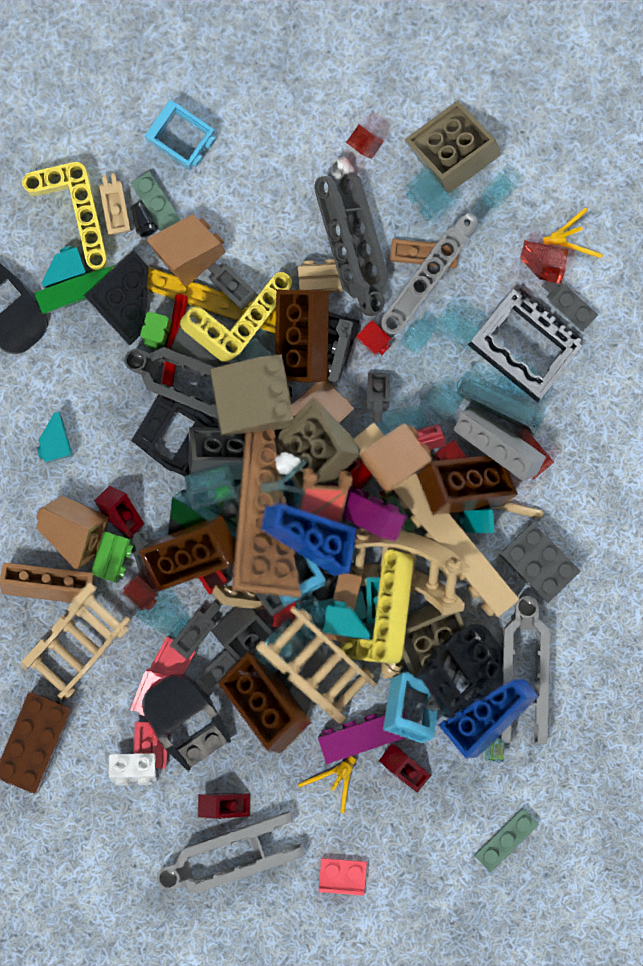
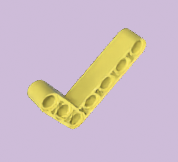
M73 162L27 173L23 177L22 185L27 193L32 196L70 189L86 262L93 271L107 268L108 258L89 175L84 165L79 162ZM75 170L83 171V175L79 179L72 178V173ZM54 175L61 176V180L57 184L50 183V179ZM32 180L39 181V185L35 189L28 188ZM86 191L88 193L87 198L83 201L77 200L78 193ZM85 213L93 214V218L89 222H83L82 216ZM91 234H96L98 236L97 241L93 244L87 243V237ZM102 256L103 261L100 265H92L93 257Z
M284 272L276 273L265 284L230 331L200 307L191 308L182 317L180 325L188 335L220 361L231 362L241 353L276 307V289L289 290L292 285L291 278ZM275 282L279 283L281 288L277 287ZM263 298H266L269 304L265 303ZM251 314H254L257 317V320H254L251 317ZM190 317L195 318L196 321H197V324L193 323V322L190 320ZM238 330L243 331L244 334H245V337L241 336V335L239 334ZM208 331L212 332L215 338H211L208 335ZM226 346H229L233 353L228 352Z
M388 550L384 554L373 640L348 638L347 643L341 642L340 650L350 659L388 664L400 662L403 654L413 571V557L410 553Z

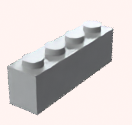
M477 407L463 411L453 430L522 481L536 476L546 458Z

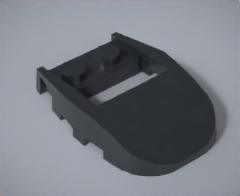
M0 263V286L9 280L21 294L18 299L0 313V349L9 354H20L29 350L44 336L48 327V319L46 314H42L38 301L29 287Z
M157 395L131 441L164 468L190 479L188 463L189 432L173 460L153 450L154 446L175 411L194 421L192 427H220L212 423L198 410L163 398L162 395ZM191 479V480H194V481H195V480H197V481H204V480H208V479Z
M472 624L459 629L438 645L429 655L417 678L424 682L444 711L445 718H455L457 716L456 711L460 708H468L473 704L472 701L478 696H483L488 691L486 687L491 680L496 679L503 666V653L500 645L485 626ZM445 651L448 652L470 684L462 693L439 662L442 658L441 655Z
M183 674L169 675L150 687L144 694L142 709L154 735L165 750L187 771H190L191 767L226 743H231V737L227 733L213 701L188 676ZM204 709L213 723L175 748L166 734Z

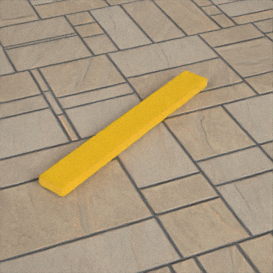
M148 267L147 289L150 292L174 300L176 294H184L188 297V305L200 307L203 310L238 321L251 304L250 302L243 310H240L221 291L195 282H191L185 287L176 276ZM273 310L259 329L275 334L276 310ZM251 314V317L254 320H257V317L254 314Z

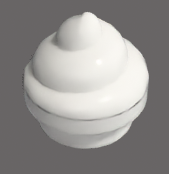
M345 157L335 158L331 166V174L336 179H341L345 174H353L355 172L352 164Z
M288 452L281 453L280 456L276 457L278 472L280 474L285 473L286 475L294 473L301 461L300 458Z

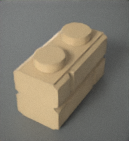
M334 259L325 260V264H316V261H304L302 265L298 266L300 290H328L329 293L345 292L342 289Z

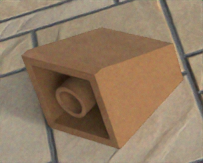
M194 214L146 240L159 259L185 287L226 253L222 246L224 243L222 238L216 232L212 234L209 231L211 227L203 218L199 220Z
M329 381L316 382L291 405L294 418L312 398H316L339 424L354 410L349 400L342 397Z
M405 423L360 453V459L386 494L432 461L430 458L432 452L425 443L421 445L416 438L419 435L412 425L407 427Z
M60 496L39 509L36 516L38 519L36 529L75 569H79L96 557L109 516L65 496Z

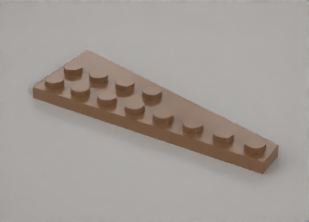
M274 430L245 433L232 590L299 598L301 597V590L299 589L294 550L261 530L265 507L279 503L286 505L282 487V476L276 466L278 454L275 445Z

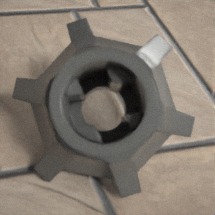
M318 566L326 582L325 586L313 591L312 594L317 601H322L333 596L332 584L336 576ZM310 569L308 570L309 575L306 576L307 578L303 582L314 577Z

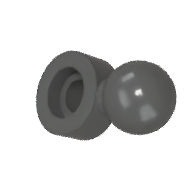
M241 484L234 491V500H227L221 505V513L226 518H233L239 512Z

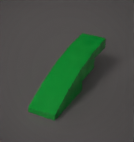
M115 265L35 292L34 294L42 314L45 315L60 308H67L85 301L86 299L83 295Z

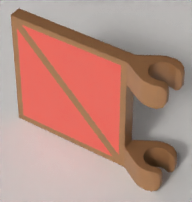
M305 469L298 510L341 523L348 489L352 483L349 471L340 472L339 486L315 485L317 476L314 474V470Z

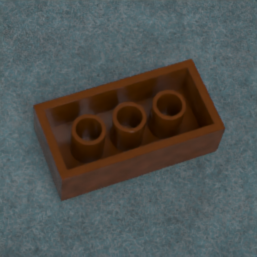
M276 289L275 355H282L286 381L327 382L328 290Z
M488 455L433 461L417 473L432 515L500 507L518 495L509 470Z
M221 515L155 539L138 552L158 591L230 567L234 563L236 544Z
M248 652L218 682L266 751L281 754L312 723L262 655Z
M28 692L0 759V780L30 793L37 794L73 708L36 692Z

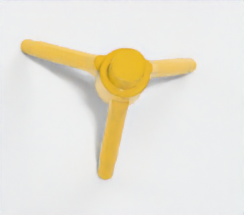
M587 208L580 211L557 232L543 237L545 246L551 244L554 246L560 245L594 257H603L600 253L567 242V236L583 230L580 226L566 231L588 211Z
M350 756L345 762L342 761L339 766L337 765L331 770L299 783L298 787L311 784L335 773L338 777L334 781L331 790L334 791L341 780H344L340 812L344 813L350 773L353 771L352 767L357 760Z

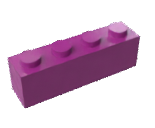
M332 483L331 486H339V484ZM351 485L348 489L342 518L379 537L396 542L406 516L398 512V507L388 503L383 505L384 500L374 496L368 498L369 493L360 489L354 491L355 487Z
M403 708L401 718L408 720ZM377 713L365 716L364 722L356 724L355 720L342 724L343 729L334 731V728L321 731L322 736L318 737V741L325 762L329 764L404 739L405 737L383 730L385 715L378 717Z

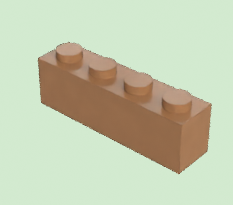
M3 562L0 575V589L4 595L72 603L73 599L89 582L95 587L93 573Z

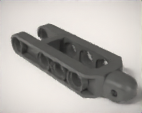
M345 174L339 180L340 192H338L332 177H318L314 185L315 194L342 289L352 298L358 299L360 309L366 316L377 315L384 308L385 300L382 289L385 287L389 276L362 181L357 174ZM349 180L352 181V190L348 186ZM325 182L328 184L327 193L324 190ZM361 222L365 227L364 233L360 229ZM347 223H349L352 235H350ZM337 225L340 227L339 236L336 233ZM352 240H354V243H355V247H356V250H357V254H358V257H356V254H355V250H354V247H353V243H352ZM367 244H369L371 248L370 255L367 253L366 250ZM343 247L346 249V257L342 254ZM359 261L364 275V279H362L361 271L358 264ZM373 265L377 269L376 276H374L372 272ZM349 268L352 270V279L348 275Z
M165 347L152 353H147L140 349H132L127 352L124 359L126 367L142 375L145 386L149 391L218 419L216 403L210 404L195 396L159 383L156 379L160 364L166 361L208 379H211L210 369L214 367Z

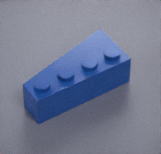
M280 503L265 507L261 530L333 576L349 573L356 528Z
M525 679L512 680L490 693L487 697L476 701L463 711H459L456 713L457 716L455 718L444 720L438 726L465 759L477 758L539 696Z

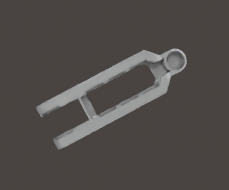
M472 213L464 215L457 221L454 227L448 228L380 320V328L387 335L397 334L404 328L467 243L478 225V219ZM464 221L468 222V226L464 225ZM445 245L450 248V256H445L441 253V246ZM430 263L435 264L438 269L437 274H430L427 270V265ZM418 281L424 285L422 293L414 290V282ZM390 317L397 320V328L394 330L389 329L386 325V321Z
M522 596L515 605V618L503 628L501 687L512 681L513 677H515L513 671V658L515 655L514 632H516V629L536 630L535 692L539 697L531 704L535 706L534 743L547 744L550 630L539 620V605L536 599L531 596ZM512 724L500 735L501 743L513 742Z
M291 811L184 847L176 863L166 866L159 871L157 876L159 886L165 890H173L183 886L198 894L305 856L302 844L265 855L259 835L271 832L277 827L294 823ZM245 838L251 840L257 859L199 879H194L188 862L189 858L202 853H210V851L225 845L230 846L232 843Z

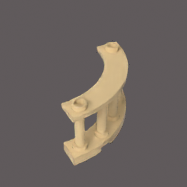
M363 528L356 530L354 546L357 548L355 565L350 566L349 573L362 576L360 586H366V577H381L384 554L391 550V547L407 550L413 557L410 592L418 591L425 595V600L433 604L442 615L464 611L465 604L455 594L457 574L469 572V567L455 553L433 540L409 532L400 531L395 542L379 537ZM382 546L381 564H364L366 547ZM417 554L431 561L429 576L415 570ZM439 567L447 575L446 586L438 580Z
M90 582L73 599L67 608L68 612L65 616L62 615L50 629L51 632L49 633L50 637L48 640L41 639L20 663V666L25 671L30 667L33 670L36 668L61 691L56 698L59 702L63 698L68 700L76 691L73 687L98 661L116 638H121L130 629L127 626L130 622L128 617L120 623L95 600L96 597L93 594L96 588ZM88 606H89L98 616H100L111 628H113L114 631L111 632L101 621H99V620L88 610ZM76 616H82L106 639L101 648L75 626L73 619ZM63 631L71 633L94 655L85 666L59 643L58 637ZM48 648L55 650L78 672L68 685L42 662L43 659L40 656Z
M293 607L291 611L297 616L296 620L274 644L270 643L267 646L262 641L256 649L283 673L288 671L291 674L289 679L341 725L346 719L342 714L345 705L366 682L375 687L377 684L372 680L375 676L367 668L361 670L310 622L312 617L302 609L299 612ZM305 623L317 636L293 662L290 661L287 664L278 656L281 653L280 650ZM325 642L335 653L311 679L308 678L305 681L298 674L300 672L299 668ZM341 659H344L351 667L327 693L324 692L322 695L316 691L317 685ZM358 673L360 677L349 687V689L339 698V700L335 702L333 699Z

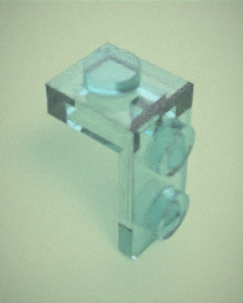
M148 597L140 604L136 615L142 622L172 639H175L188 623L187 620L165 609Z

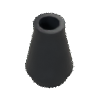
M139 202L132 205L131 211L136 233L140 237H148L157 231V223L146 210L143 203Z

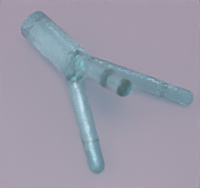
M306 461L300 462L280 481L260 484L261 493L285 490L304 494V489L283 484L306 464Z

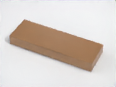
M392 239L390 262L421 265L437 243ZM445 245L441 246V253L445 256H450V248ZM458 255L448 268H457ZM430 263V264L427 265V266H435V267H437L435 264H432V263Z
M351 573L339 575L333 600L344 601L346 606H351L355 610L362 576ZM325 633L328 639L347 643L348 636Z

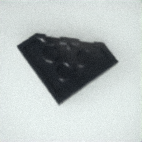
M134 250L125 255L83 295L128 345H131L140 337L142 328L145 325L148 294V265Z

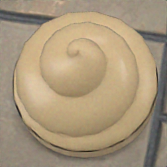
M401 661L397 664L381 663L382 678L388 679L400 675L404 668Z

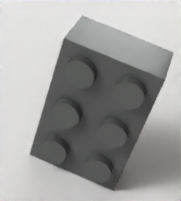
M534 522L530 523L499 554L545 603H549L581 572Z

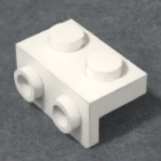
M153 753L111 754L109 756V778L111 782H115L117 786L129 785V782H138V785H151V782L157 781L155 755Z

